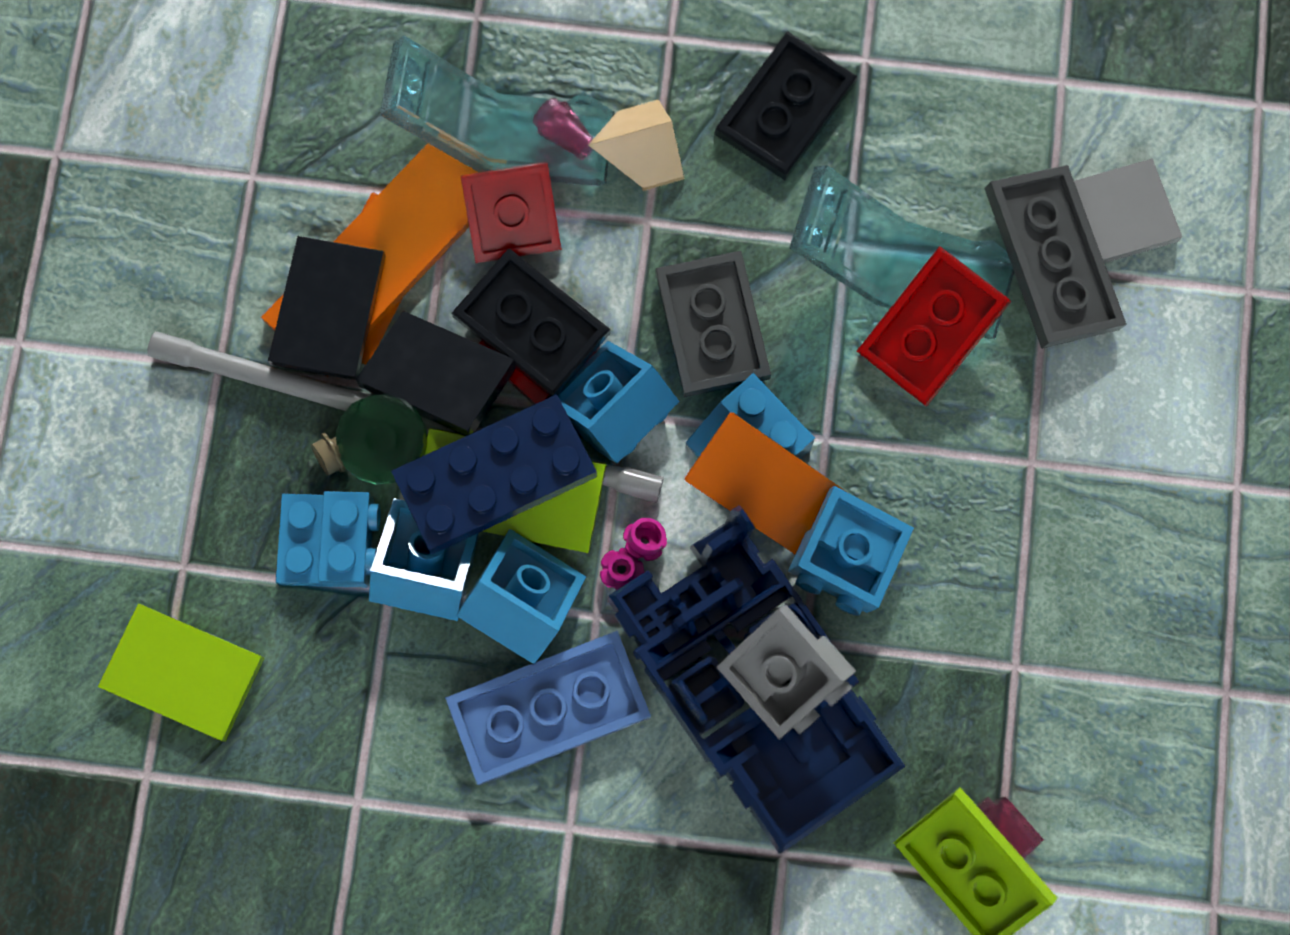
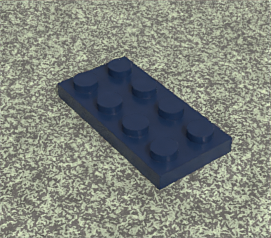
M557 394L391 471L431 555L597 477V471Z

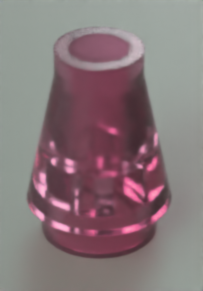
M551 98L538 109L533 118V124L538 128V135L572 153L579 160H583L590 155L594 149L588 146V144L594 137L590 135L567 101L560 102L557 98Z

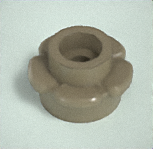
M322 433V439L311 444L312 451L319 465L327 476L337 471L340 473L346 470L344 462L350 460L345 445L338 436L330 439L326 433Z

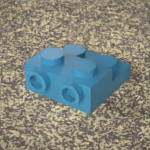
M833 486L829 489L812 528L805 533L788 572L797 576L795 584L799 588L819 595L823 590L837 597L835 605L839 609L857 616L862 611L869 613L879 608L914 527Z
M324 491V495L282 494L276 583L283 586L369 588L370 572L377 552V548H371L372 531H379L380 504H374V499L369 492Z

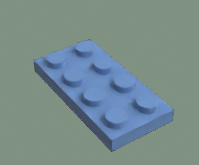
M618 630L540 660L535 665L530 664L445 698L478 786L651 718Z

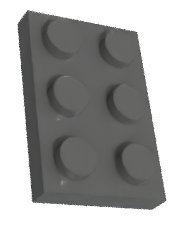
M742 251L656 268L655 274L684 398L739 386L752 373L761 381L771 378V371Z

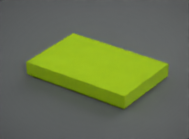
M138 603L98 687L226 742L265 658Z
M961 787L893 842L972 935H1013L1053 906L1058 899Z

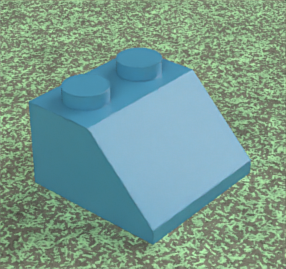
M607 341L579 369L558 394L576 432L596 451L616 464L624 456L629 455L636 448L637 444L656 425L664 421L668 413L680 402L651 364L610 341Z
M752 373L715 407L686 441V445L699 458L730 412L735 413L799 459L803 458L811 450L815 437L766 385Z
M394 498L370 572L369 601L458 621L459 617L456 615L463 605L479 533L431 555L405 500Z
M509 529L456 616L535 665L559 632L586 576Z

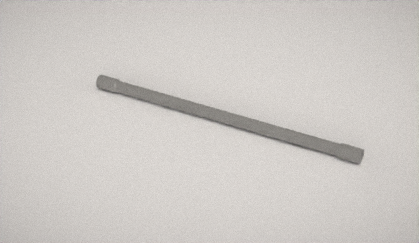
M155 331L148 344V356L184 367H195L427 435L429 428L456 432L389 400L198 346L192 341ZM478 426L476 431L483 429V427ZM606 463L607 467L603 486L614 488L623 494L657 503L664 477L630 467H618Z

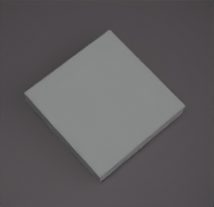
M1153 158L1074 181L1104 263L1179 242L1182 238Z

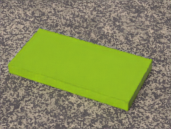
M429 428L424 455L465 437V435ZM592 461L597 471L596 478L484 530V532L505 536L509 529L531 542L589 553L607 464Z

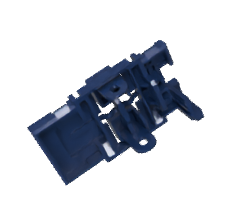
M738 505L731 510L725 524L690 546L691 551L702 565L701 568L662 593L653 582V575L647 570L610 594L607 601L613 610L617 612L614 616L629 638L632 636L635 638L638 647L634 649L633 655L637 661L639 659L642 660L646 666L644 671L706 763L711 762L715 768L713 773L719 780L726 775L729 781L733 782L730 787L744 808L750 807V812L777 852L781 854L906 766L874 722L876 717L862 697L859 696L857 698L852 688L859 683L854 674L846 680L852 688L836 703L830 706L824 700L815 708L820 715L816 721L800 735L792 728L780 739L756 714L752 707L702 739L701 736L740 710L745 703L738 691L718 670L717 666L719 663L714 657L708 656L671 681L669 687L665 684L664 681L712 650L706 640L713 635L730 655L736 647L722 629L732 624L738 633L786 600L791 604L788 608L817 640L825 635L830 641L773 559L765 564L758 556L759 550L750 539L755 527L745 511ZM771 613L770 615L759 621L757 624L749 628L747 633L744 635L743 641L747 639L773 613Z

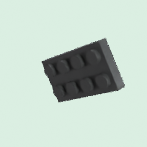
M1065 165L990 181L984 189L1041 349L1118 331L1126 325V321L1069 166Z

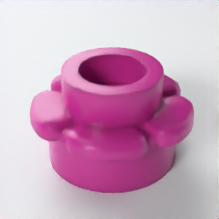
M652 518L638 519L634 524H629L623 533V539L626 541L625 548L636 559L656 560L662 555V549L667 545L664 527ZM641 538L647 539L648 544L642 543Z
M620 548L616 552L611 550L601 560L602 570L600 571V578L608 588L613 587L618 590L644 573L643 563L632 557L626 548ZM619 566H624L626 568L625 573L620 574L618 573L617 568Z

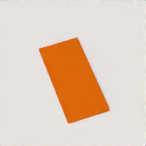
M733 412L728 414L685 476L687 483L729 511L740 505L757 530L793 554H796L805 533L812 528L829 489L833 486L842 489Z

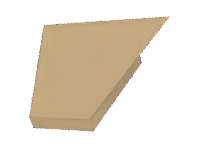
M659 100L617 111L588 144V146L641 186L643 191L684 180L672 120Z

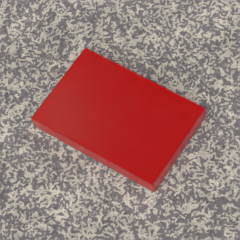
M939 246L856 352L927 407L1012 301Z

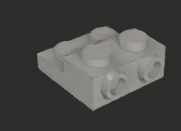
M786 604L778 608L717 666L718 670L779 739L792 728L800 735L820 717L815 708L822 701L826 700L832 706L852 688L846 680L856 672L825 635L817 640Z

